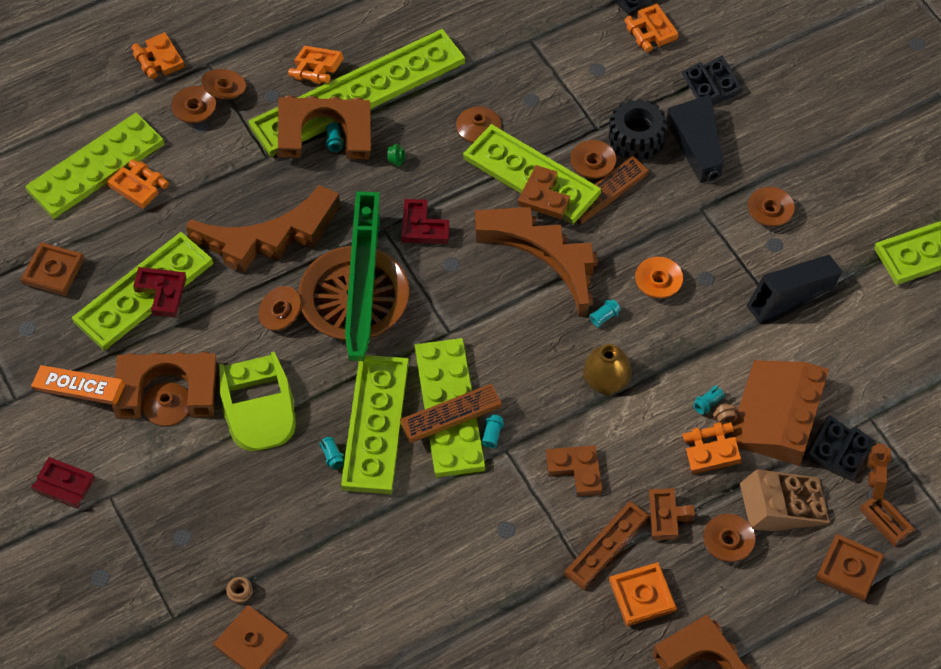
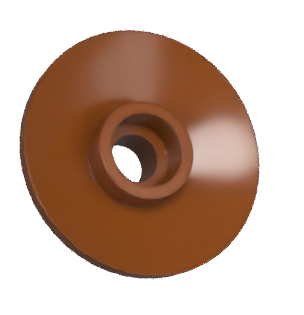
M227 69L210 70L203 75L201 80L202 88L211 96L220 99L237 98L246 90L244 78L238 73Z
M190 86L175 94L171 102V109L177 119L186 123H198L208 119L214 113L216 98L208 94L201 86Z
M476 106L464 110L459 115L456 129L464 140L474 143L491 124L501 129V120L495 111L487 107Z
M587 140L574 147L571 152L570 163L579 175L597 179L612 172L616 165V154L608 144L602 141Z
M763 187L756 190L749 197L747 206L750 216L756 222L769 227L781 226L787 223L792 218L795 210L794 201L791 196L784 190L776 187Z
M289 286L277 287L270 291L264 297L259 307L258 316L261 324L271 331L283 330L290 326L297 319L301 311L302 300L300 294Z
M165 382L153 386L145 394L142 401L144 416L152 424L162 427L180 423L189 414L187 407L188 391L182 385L173 382ZM164 399H169L167 402H162Z
M721 514L707 523L703 533V541L708 552L715 558L724 562H737L745 559L752 552L755 545V532L744 518L734 514ZM730 539L733 544H726L724 540Z

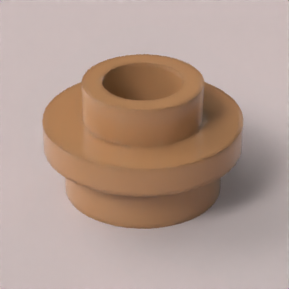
M722 404L717 407L713 417L715 421L721 422V424L733 423L738 418V409L735 405Z
M243 577L232 579L226 587L228 598L235 603L247 601L253 593L251 582ZM239 588L244 589V592L241 594L235 593Z

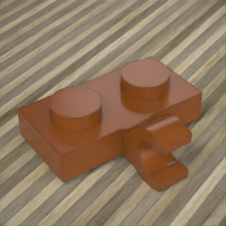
M876 443L868 457V468H872V472H869L868 487H872V498L883 499L887 485V465L891 461V448L887 447L886 449V444Z
M674 488L649 489L652 540L678 539L677 520L684 523L694 522V505L676 507Z

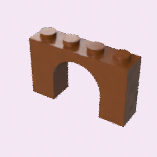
M291 95L278 98L277 157L300 158L301 131L303 126L313 118L329 117L340 123L345 131L346 159L369 160L371 151L370 100H364L363 98L349 100L339 97L319 99L316 96L296 98Z
M177 352L175 354L151 353L147 355L127 353L125 355H117L115 378L122 379L126 384L117 404L112 405L116 419L141 418L145 388L151 381L164 375L181 377L189 384L187 407L190 417H215L218 362L215 353L200 352L199 354H186Z
M707 614L656 644L653 649L652 656L661 669H682L690 663L699 660L712 661L723 669H751L747 663L743 664L740 660L734 644L726 641L722 635L723 632L720 625L715 620L712 621Z

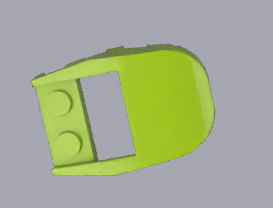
M271 352L269 356L226 366L219 364L222 413L228 424L233 441L240 448L247 451L265 450L286 443L295 432V402L287 377L275 352ZM278 380L281 393L232 404L229 391Z

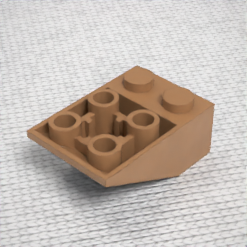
M757 469L740 483L748 522L753 530L772 532L828 525L830 523L819 477Z

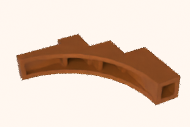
M318 185L312 194L295 209L276 219L245 227L207 225L190 219L186 225L188 238L196 245L206 246L217 254L222 253L224 264L227 267L245 273L258 252L266 257L280 260L293 239L300 245H308L314 248L340 209L339 193Z
M531 207L474 210L476 243H495L511 246L541 259L555 270L568 286L575 300L578 317L588 316L589 307H593L592 292H588L587 287L591 284L590 276L593 275V267L598 265L597 252L592 251V243L567 244V236L562 234L561 225L537 226L536 216L531 215Z

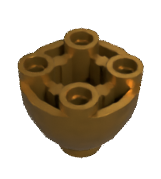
M605 344L591 351L585 360L583 368V378L592 389L601 392L605 396H611L614 392L625 388L632 374L628 356L622 349L613 344Z

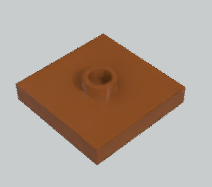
M40 242L20 280L24 285L66 296L85 259L84 254Z
M836 533L815 580L865 602L885 555Z
M247 605L213 643V646L241 669H262L289 637L288 634Z

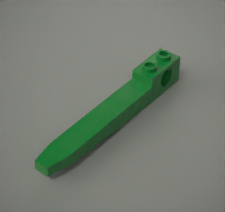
M356 191L345 340L349 361H364L370 343L380 223V192Z

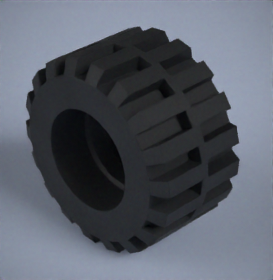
M630 99L627 100V103H620L619 108L615 107L613 114L610 116V146H613V150L616 153L620 152L621 157L627 156L630 159L633 156L638 158V161H642L645 157L650 159L653 157V154L657 155L660 149L663 148L666 138L667 117H665V112L663 109L659 110L657 104L652 105L649 100L644 102L642 99H637V101ZM630 128H642L646 131L636 132L630 130Z

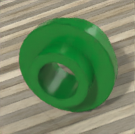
M400 144L389 146L387 153L389 164L400 167L406 157L404 148H401Z

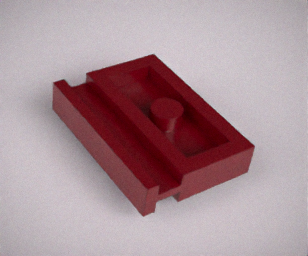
M48 457L37 476V481L35 484H32L31 489L35 493L78 509L81 499H84L95 477L93 473Z

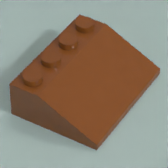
M754 360L738 408V418L733 424L734 432L730 433L729 438H736L738 448L800 466L829 369L807 362Z

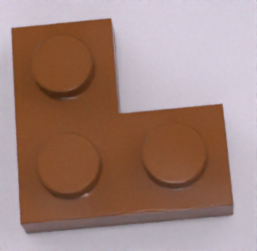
M535 165L518 199V206L531 207L533 211L562 219L570 203V196L551 190L558 177L557 171Z
M596 445L546 449L548 476L574 474L576 497L602 495Z

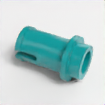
M334 122L329 123L325 128L328 139L326 147L331 152H339L344 145V140L340 135V125Z
M614 299L606 300L605 305L591 313L589 318L594 326L598 328L611 317H617L621 308Z
M714 385L702 397L698 396L695 398L693 403L694 409L701 415L708 414L716 403L724 399V392L721 388L718 389V386Z
M491 414L485 419L486 429L481 444L488 448H496L500 430L504 428V423L501 416Z
M326 437L322 439L323 442L320 441L319 445L327 459L326 465L332 470L343 467L345 456L340 453L334 438Z

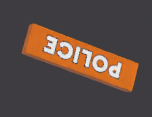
M40 365L31 387L35 391L116 405L126 383L122 379Z

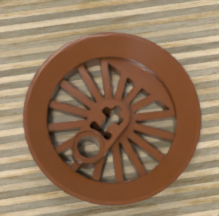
M352 246L337 248L318 257L303 274L298 291L302 300L301 310L307 321L321 333L346 341L345 329L341 328L346 322ZM377 250L375 274L380 277L374 281L370 339L385 332L400 319L409 299V284L404 270L396 260L380 250ZM386 282L389 284V286H385V287L379 288V287H381L382 285H384ZM319 290H321V291H323V292H325V293H328V294H317V293H318ZM391 294H394V295H395V298H393V297H384V296L391 295ZM315 303H326L315 307ZM381 306H388V307H392V308H391V310H388V309H386V308H384V307H381ZM329 313L323 318L320 316L322 314ZM375 314H378L384 318L380 320ZM339 317V319L337 320V322H336V324H335L334 326L330 324L331 322H333L335 319H337V318Z

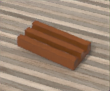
M884 496L883 499H869L859 509L894 547L900 541L905 540L908 535L910 536L914 533L915 528ZM875 502H878L887 511V513L904 529L903 532L896 526V524L887 515V513H884Z

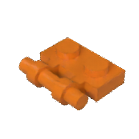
M658 4L639 10L638 19L636 20L631 16L626 17L624 20L627 30L635 36L636 43L646 53L653 49L650 42L655 41L658 47L678 39L679 33ZM644 27L648 31L645 34L641 31V29Z
M165 32L145 40L147 48L140 47L138 43L133 44L131 47L133 56L136 61L141 63V69L150 79L157 78V72L160 70L166 76L185 68L184 61ZM153 57L155 61H149V58Z
M304 46L294 59L297 68H290L288 76L294 77L298 81L311 80L315 84L329 83L330 75L325 73H334L343 61L344 56L341 51Z
M132 159L129 162V167L132 168L130 171L122 167L107 182L111 189L144 209L159 194L155 186L166 189L169 181L164 179L161 173L150 170L147 164ZM144 176L147 178V180L145 181L140 177Z
M721 422L714 423V426L700 430L697 427L691 429V432L682 434L684 443L695 442L694 447L686 448L692 475L742 463L736 438L725 439L724 436L726 433L734 432L731 422L721 424ZM717 437L715 442L706 444L702 442V439Z

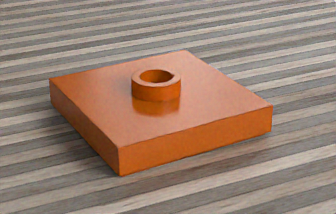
M659 562L609 577L611 588L626 627L676 612L677 607Z

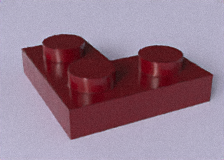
M404 199L401 243L448 244L450 220L427 219L428 200Z
M138 267L133 285L134 292L155 294L151 308L152 315L176 318L187 278L186 272Z

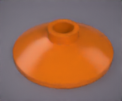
M651 257L644 260L637 267L635 281L638 288L644 294L653 298H667L677 293L681 288L683 273L677 263L671 259Z

